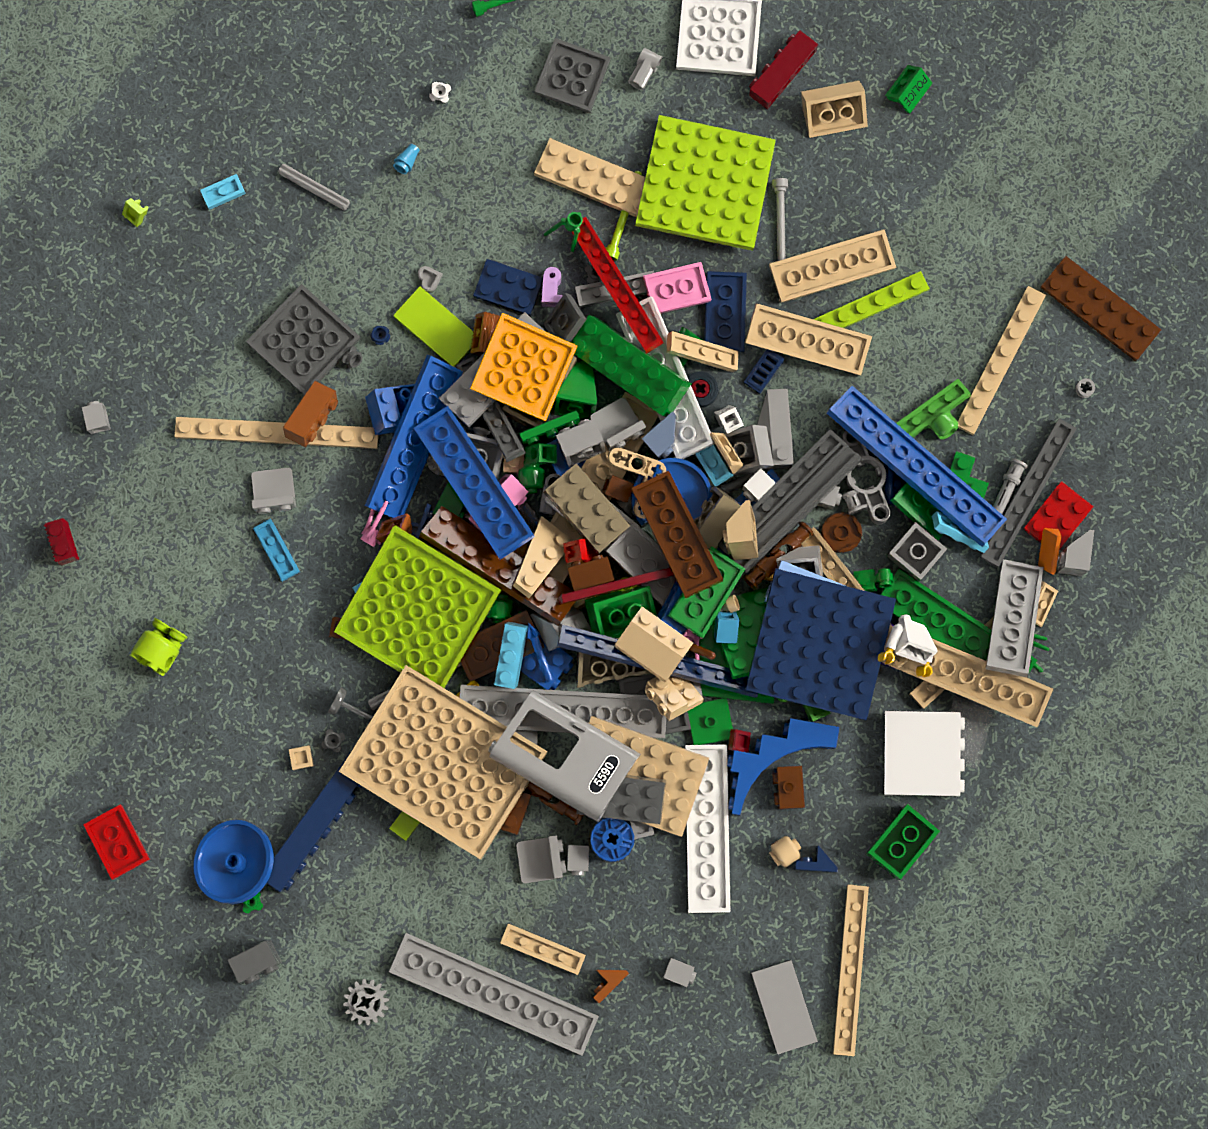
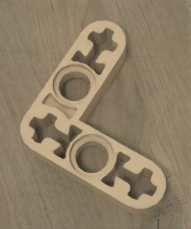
M614 448L608 454V460L613 466L644 476L642 483L647 481L648 476L653 478L654 472L651 470L652 467L659 465V469L662 470L661 474L666 472V467L662 462L623 448ZM619 451L621 452L620 456L627 458V454H630L627 467L624 466L625 461L618 460L616 463L612 455L617 454ZM634 458L642 460L643 465L638 470L632 467L631 463ZM636 500L633 509L634 514L639 518L645 519L644 514L641 515V511L638 510L639 504Z

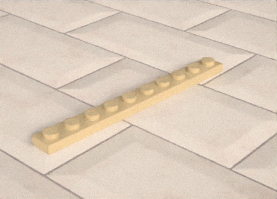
M176 417L175 438L299 445L285 438L283 431L285 423ZM324 425L320 426L317 430L316 438L313 442H309L308 445L378 449L379 435H375L373 427Z

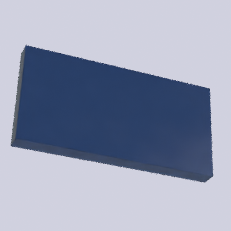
M707 271L706 281L712 300L705 303L704 341L738 352H744L747 273Z

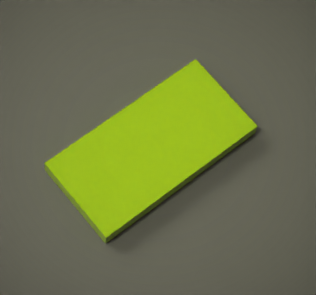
M421 286L393 315L396 320L453 367H456L471 350L473 331Z

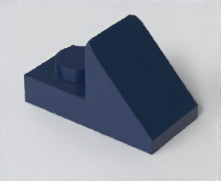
M816 846L815 862H812V858L800 857L799 861L794 862V870L838 872L837 866L819 846Z

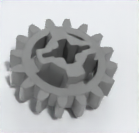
M363 979L362 985L358 981L354 982L356 988L349 987L348 990L351 993L344 995L348 1002L343 1003V1006L349 1007L345 1013L353 1014L351 1017L352 1021L358 1018L359 1025L362 1024L363 1020L366 1021L367 1025H370L371 1019L377 1023V1016L384 1017L385 1015L382 1011L389 1009L385 1002L390 1001V999L384 998L387 990L381 991L382 984L380 983L375 986V980L373 979L370 981V984H367L366 979ZM364 988H371L375 990L376 993H367ZM357 992V1003L353 1005V997ZM364 996L366 999L375 997L369 1003V1008L366 1005L358 1007L364 1001ZM380 999V1007L376 1012L374 1007L376 1001ZM357 1011H366L369 1016H362Z

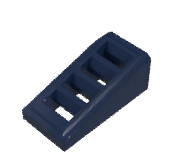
M767 349L744 381V384L761 394L783 364L784 358L774 351ZM769 357L772 360H774L776 362V365L768 361L766 358ZM765 364L766 366H768L770 369H772L771 372L766 370L761 365ZM759 370L761 373H763L764 375H766L767 378H766V379L763 378L762 376H760V375L757 374L756 372ZM752 377H755L757 380L762 382V385L760 386L756 382L751 380Z

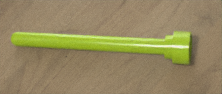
M635 171V172H634V173H637V174H639V175H642L640 171ZM621 210L611 243L605 247L609 255L614 258V261L618 260L620 254L618 244L629 215L624 210Z

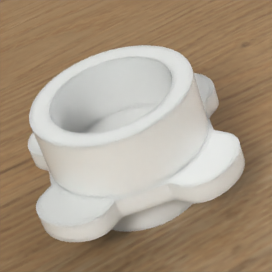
M434 82L432 84V93L429 95L430 99L447 103L451 86Z

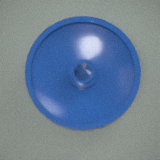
M665 458L657 460L665 465L666 471L670 472L693 520L700 517L703 502L705 500L709 501L713 494L710 492L711 485L706 475L696 465L684 459ZM659 465L651 468L654 472L653 478L656 477V474H661L662 470L659 469ZM638 475L634 486L641 484L644 476ZM631 492L632 511L636 501L633 492ZM639 506V507H638V510H640V511H641L640 514L643 515V512H642V510H641V508H640V506ZM634 514L640 526L647 522L646 518H639Z
M230 820L215 826L203 837L196 850L194 874L198 886L209 898L224 904H238L253 898L266 885L272 872L274 855L271 842L259 827L246 821Z

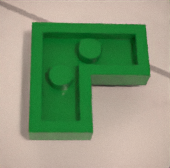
M956 451L950 470L984 499L989 483L970 477L975 457Z

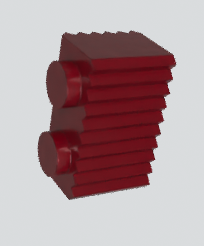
M60 518L45 523L44 527H46L47 538H49L48 542H50L51 550H53L54 561L60 565H65L79 560L68 522Z

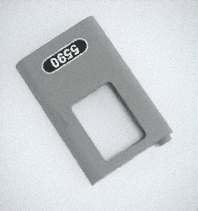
M534 690L527 697L497 742L494 741L488 750L490 758L596 822H599L610 800L635 761L641 755ZM529 711L536 712L579 739L561 768L555 769L510 741V738Z

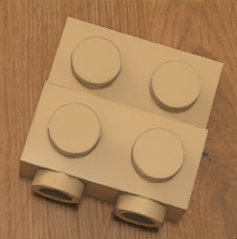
M670 676L666 682L655 677L647 682L645 688L647 697L653 700L660 714L665 716L668 721L700 705L704 699L689 680Z

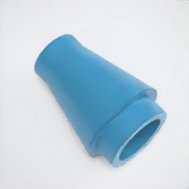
M409 144L394 159L393 167L401 174L411 172L417 154L420 151L419 148Z

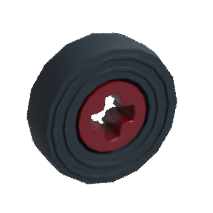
M702 371L694 372L687 377L689 382L692 383L691 387L700 408L711 405L718 394V384L715 378L709 373ZM697 385L700 387H705L704 394H702L701 392H699L698 394L696 393Z

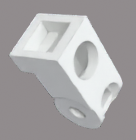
M727 405L725 408L714 412L718 424L721 428L725 429L727 434L744 426L734 406Z

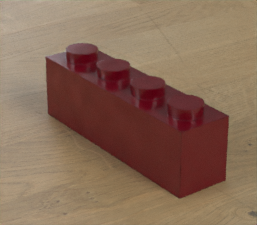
M801 30L796 35L792 34L786 41L787 46L784 49L780 48L774 55L775 60L771 64L767 63L761 71L762 75L760 78H755L749 85V96L767 110L817 51L818 44Z

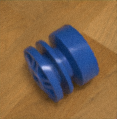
M602 819L591 832L593 851L599 858L605 861L616 862L623 860L630 854L634 846L632 828L624 820ZM612 833L613 836H618L616 845L607 843L609 834Z

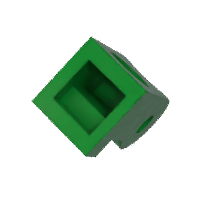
M539 443L524 448L525 460L523 465L538 464L541 466L543 464L557 463V445Z

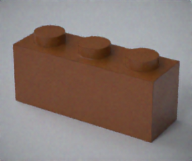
M314 381L283 426L285 438L305 448L309 442H313L316 438L317 430L320 426H324L330 411H334L337 407L336 391Z

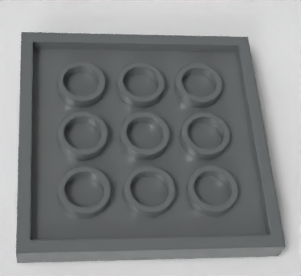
M301 284L246 343L305 396L314 381L320 382L342 359L345 352L351 346L357 344L361 337Z

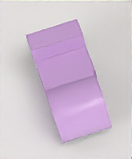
M549 267L544 271L542 307H555L562 298V295H557L558 286L561 283V272L556 267Z

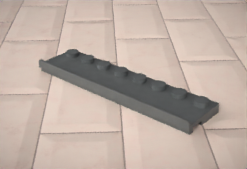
M830 429L752 507L756 522L758 558L734 560L732 554H728L724 538L718 543V548L730 559L744 567V572L748 575L756 567L755 565L762 558L766 557L862 461V458Z

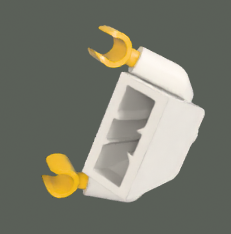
M902 615L899 618V623L892 627L885 646L887 650L878 655V661L881 662L886 659L885 665L892 663L895 660L894 650L895 654L922 663L923 666L916 668V675L918 677H929L933 672L929 663H932L933 656L938 652L924 625L912 621L909 615Z

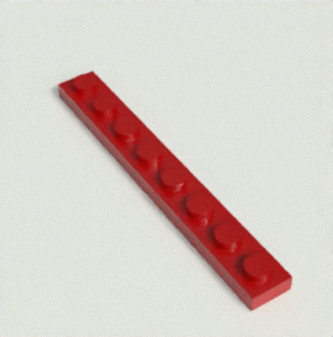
M584 217L579 227L580 233L578 234L577 242L647 354L664 342L590 222Z

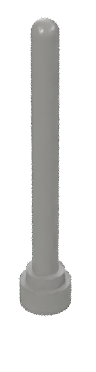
M785 178L772 180V189L776 193L777 261L785 259L784 193L788 189V179Z

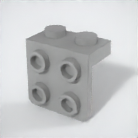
M625 398L618 399L593 413L590 417L591 420H595L609 451L614 448L624 447L626 445L625 442L631 439L633 441L644 435L643 432L646 429L644 422L637 419Z
M291 468L252 473L254 495L252 509L256 513L268 514L273 510L284 512L290 511L291 508H296Z
M557 835L517 843L520 875L523 883L563 878V873H566L565 860L561 861L559 852H563L562 839L558 840Z

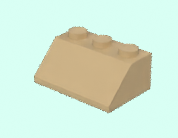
M860 81L801 92L802 107L809 138L868 127L865 90Z
M747 500L727 521V530H723L724 543H726V548H728V554H732L734 560L758 558L755 516L750 500Z
M641 607L614 647L660 680L666 682L693 642L644 607Z

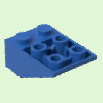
M415 384L374 389L365 397L375 435L394 433Z

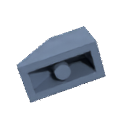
M674 412L670 413L642 438L658 459L662 456L666 458L673 452L672 447L675 443L676 414Z

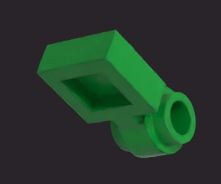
M874 569L854 571V578L867 592L877 591L876 584H879L881 588H888L893 583V573H891L890 569H879L876 575Z

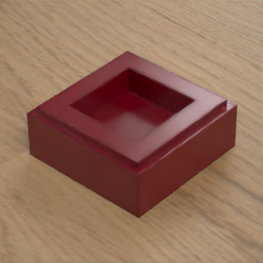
M731 729L728 750L748 753L751 732Z

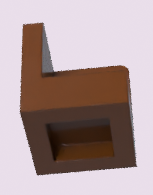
M607 475L601 492L604 496L627 503L634 484L614 475Z

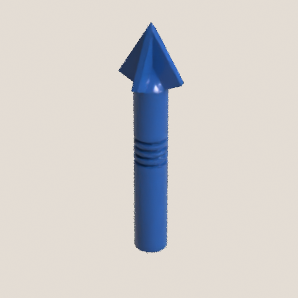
M528 623L527 639L531 640L546 682L552 681L554 678L538 638L540 633Z

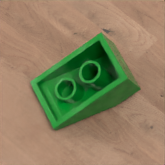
M650 586L606 593L585 600L592 632L616 639L621 637L641 607H644L656 616Z

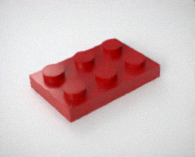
M1061 481L1023 529L1040 543L1044 528L1058 529L1061 535V548L1094 506Z
M121 804L83 824L112 880L150 860Z

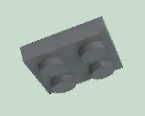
M564 293L544 322V326L550 334L571 342L583 326L586 318L570 294Z

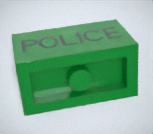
M907 65L885 96L890 101L900 103L905 111L910 114L932 85V81L921 67Z

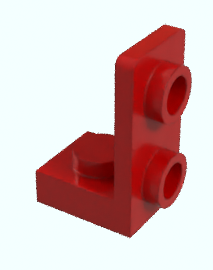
M585 539L563 543L566 564L583 561V563L590 562L592 557L599 555L592 550Z

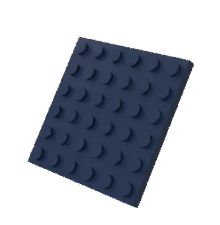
M775 568L745 690L867 720L881 664L878 661V655L884 651L896 599Z

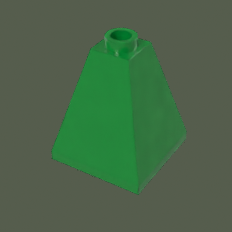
M585 361L576 362L557 393L554 415L563 416L577 410L580 420H591L590 417L596 412L597 405L593 367Z

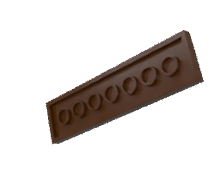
M443 506L440 507L420 533L419 537L557 626L561 624L576 602L559 604V596L574 591L549 574L530 598L526 597L513 586L524 558L511 552L500 560L479 529Z

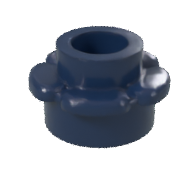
M385 326L374 327L370 334L371 340L375 341L377 345H383L385 342H388L390 340L389 329Z

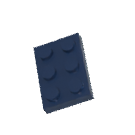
M486 259L473 297L521 314L525 312L528 316H531L543 283V278Z

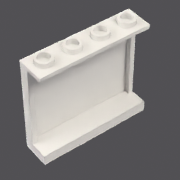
M885 711L884 796L960 797V792H964V780H960V771H964V759H960V751H964L965 740L960 738L961 730L965 729V718L961 717V712Z

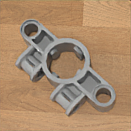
M845 431L842 440L862 458V461L857 466H864L865 463L871 464L876 468L877 477H880L877 487L871 486L866 490L860 489L855 485L856 481L851 477V472L845 477L846 485L850 492L843 494L842 499H845L848 506V515L867 510L871 521L874 524L881 525L890 516V509L881 488L886 479L885 468L877 458L869 456L866 447L857 439L855 443H849L846 440V436L851 434ZM882 510L885 518L878 519L875 516V511Z

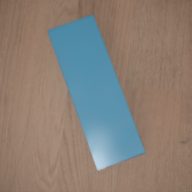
M271 518L253 528L282 582L300 572Z

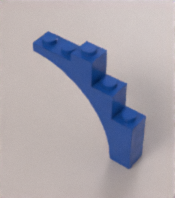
M790 718L788 723H784L783 735H786V738L762 734L761 739L756 740L755 751H758V755L734 750L733 755H729L727 767H730V772L738 774L737 777H733L731 789H735L734 797L729 799L728 809L732 810L731 815L740 816L744 799L751 785L770 764L787 754L803 749H835L839 727Z

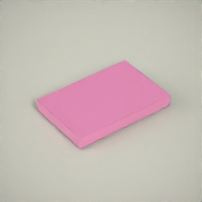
M701 262L642 277L647 296L654 298L660 314L708 303L712 300Z

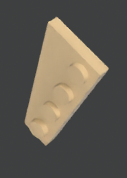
M542 516L538 520L536 530L533 533L535 537L531 539L513 584L517 590L528 598L532 596L564 555L563 543L574 541Z

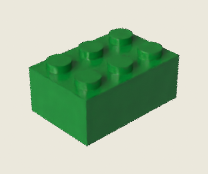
M906 804L872 844L866 854L894 878L901 880L940 830Z

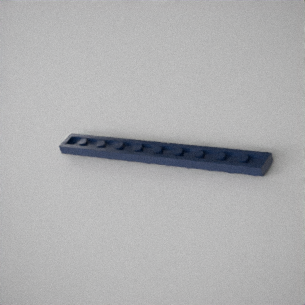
M562 625L560 628L558 647L645 669L614 647L618 641L616 638ZM685 656L670 675L754 698L759 695V693L745 690L748 676L732 680L729 668Z

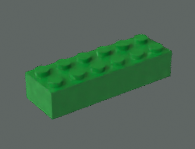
M589 315L571 342L577 345L574 353L576 356L661 416L667 417L670 413L674 412L692 384L649 353L646 354L639 346L594 316Z

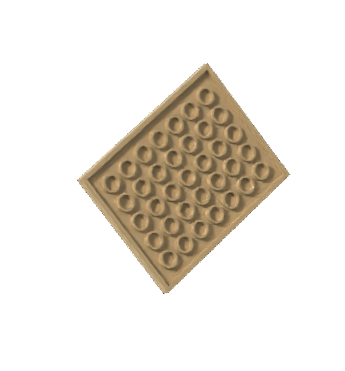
M407 665L339 770L340 773L480 860L530 782L489 757L490 752L488 750L491 744L500 739L507 726ZM516 732L510 738L512 743L542 761L547 754L546 750Z

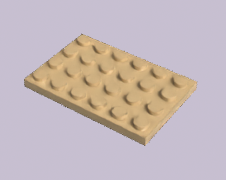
M591 716L589 724L641 754L627 775L666 780L661 824H644L682 837L710 757Z

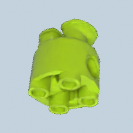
M154 618L152 625L156 629L144 631L129 656L145 667H150L154 672L164 676L179 654V649L182 646L180 643L184 642L188 637ZM164 634H169L172 638L168 640Z

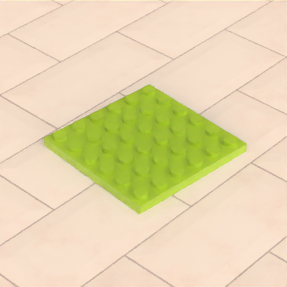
M659 115L635 226L753 251L776 140Z
M393 526L334 632L401 673L407 665L445 688L501 589L401 528Z

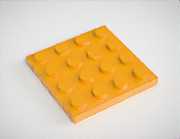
M501 313L470 389L542 421H546L577 345Z

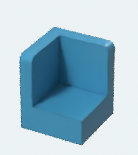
M737 612L718 613L715 618L714 627L716 643H737L739 627Z

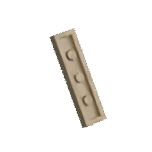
M673 331L668 333L666 353L730 372L738 370V351Z
M511 924L507 925L500 942L503 945L576 975L579 974L586 956Z

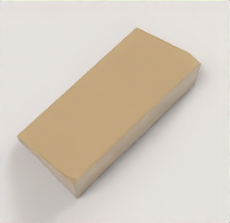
M711 432L710 436L732 474H735L743 466V463L724 433Z
M1041 582L1036 625L1039 627L1043 626L1058 593V590L1045 582Z

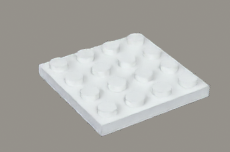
M682 0L676 69L755 76L762 0Z

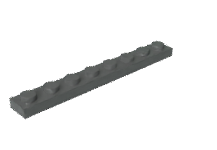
M1060 418L1057 420L1006 510L1004 517L1007 520L988 542L989 548L980 556L982 560L996 568L1000 566L1075 433L1076 427Z

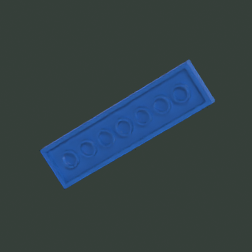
M431 355L426 356L365 504L366 507L379 512L384 502L388 501V505L383 513L384 515L395 518L405 514L430 453L414 430V427L446 407L439 398L462 376L463 371Z
M448 406L414 427V430L500 560L535 537Z

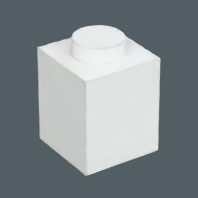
M760 469L743 486L742 490L745 491L743 494L751 502L754 500L757 503L775 485V482Z

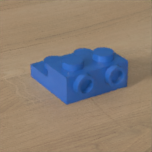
M545 645L542 650L554 680L546 682L536 652L523 657L520 671L544 690H555L561 682L559 680L560 676L563 673L567 674L574 666L571 663L573 658L560 648L548 651Z

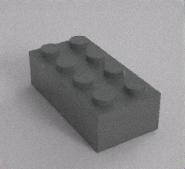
M626 775L602 817L661 824L666 780ZM577 810L576 814L585 815Z

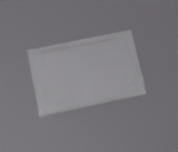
M954 695L950 712H961V717L965 718V729L961 730L960 737L965 740L964 751H960V759H964V766L967 768L970 767L978 770L993 709L968 698Z

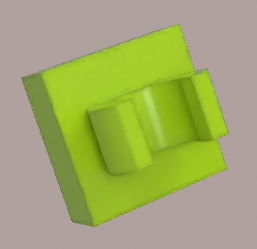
M130 198L125 202L122 215L137 227L143 222L149 207L142 208L140 206L141 200L134 201Z

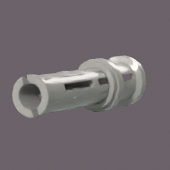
M1011 458V465L1007 473L1003 475L1004 483L993 505L1002 515L1015 486H1018L1021 482L1020 477L1024 469L1028 467L1026 463Z

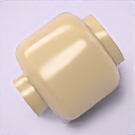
M783 836L771 845L769 854L777 866L788 867L800 858L799 850L801 846L795 838L791 840L789 837Z

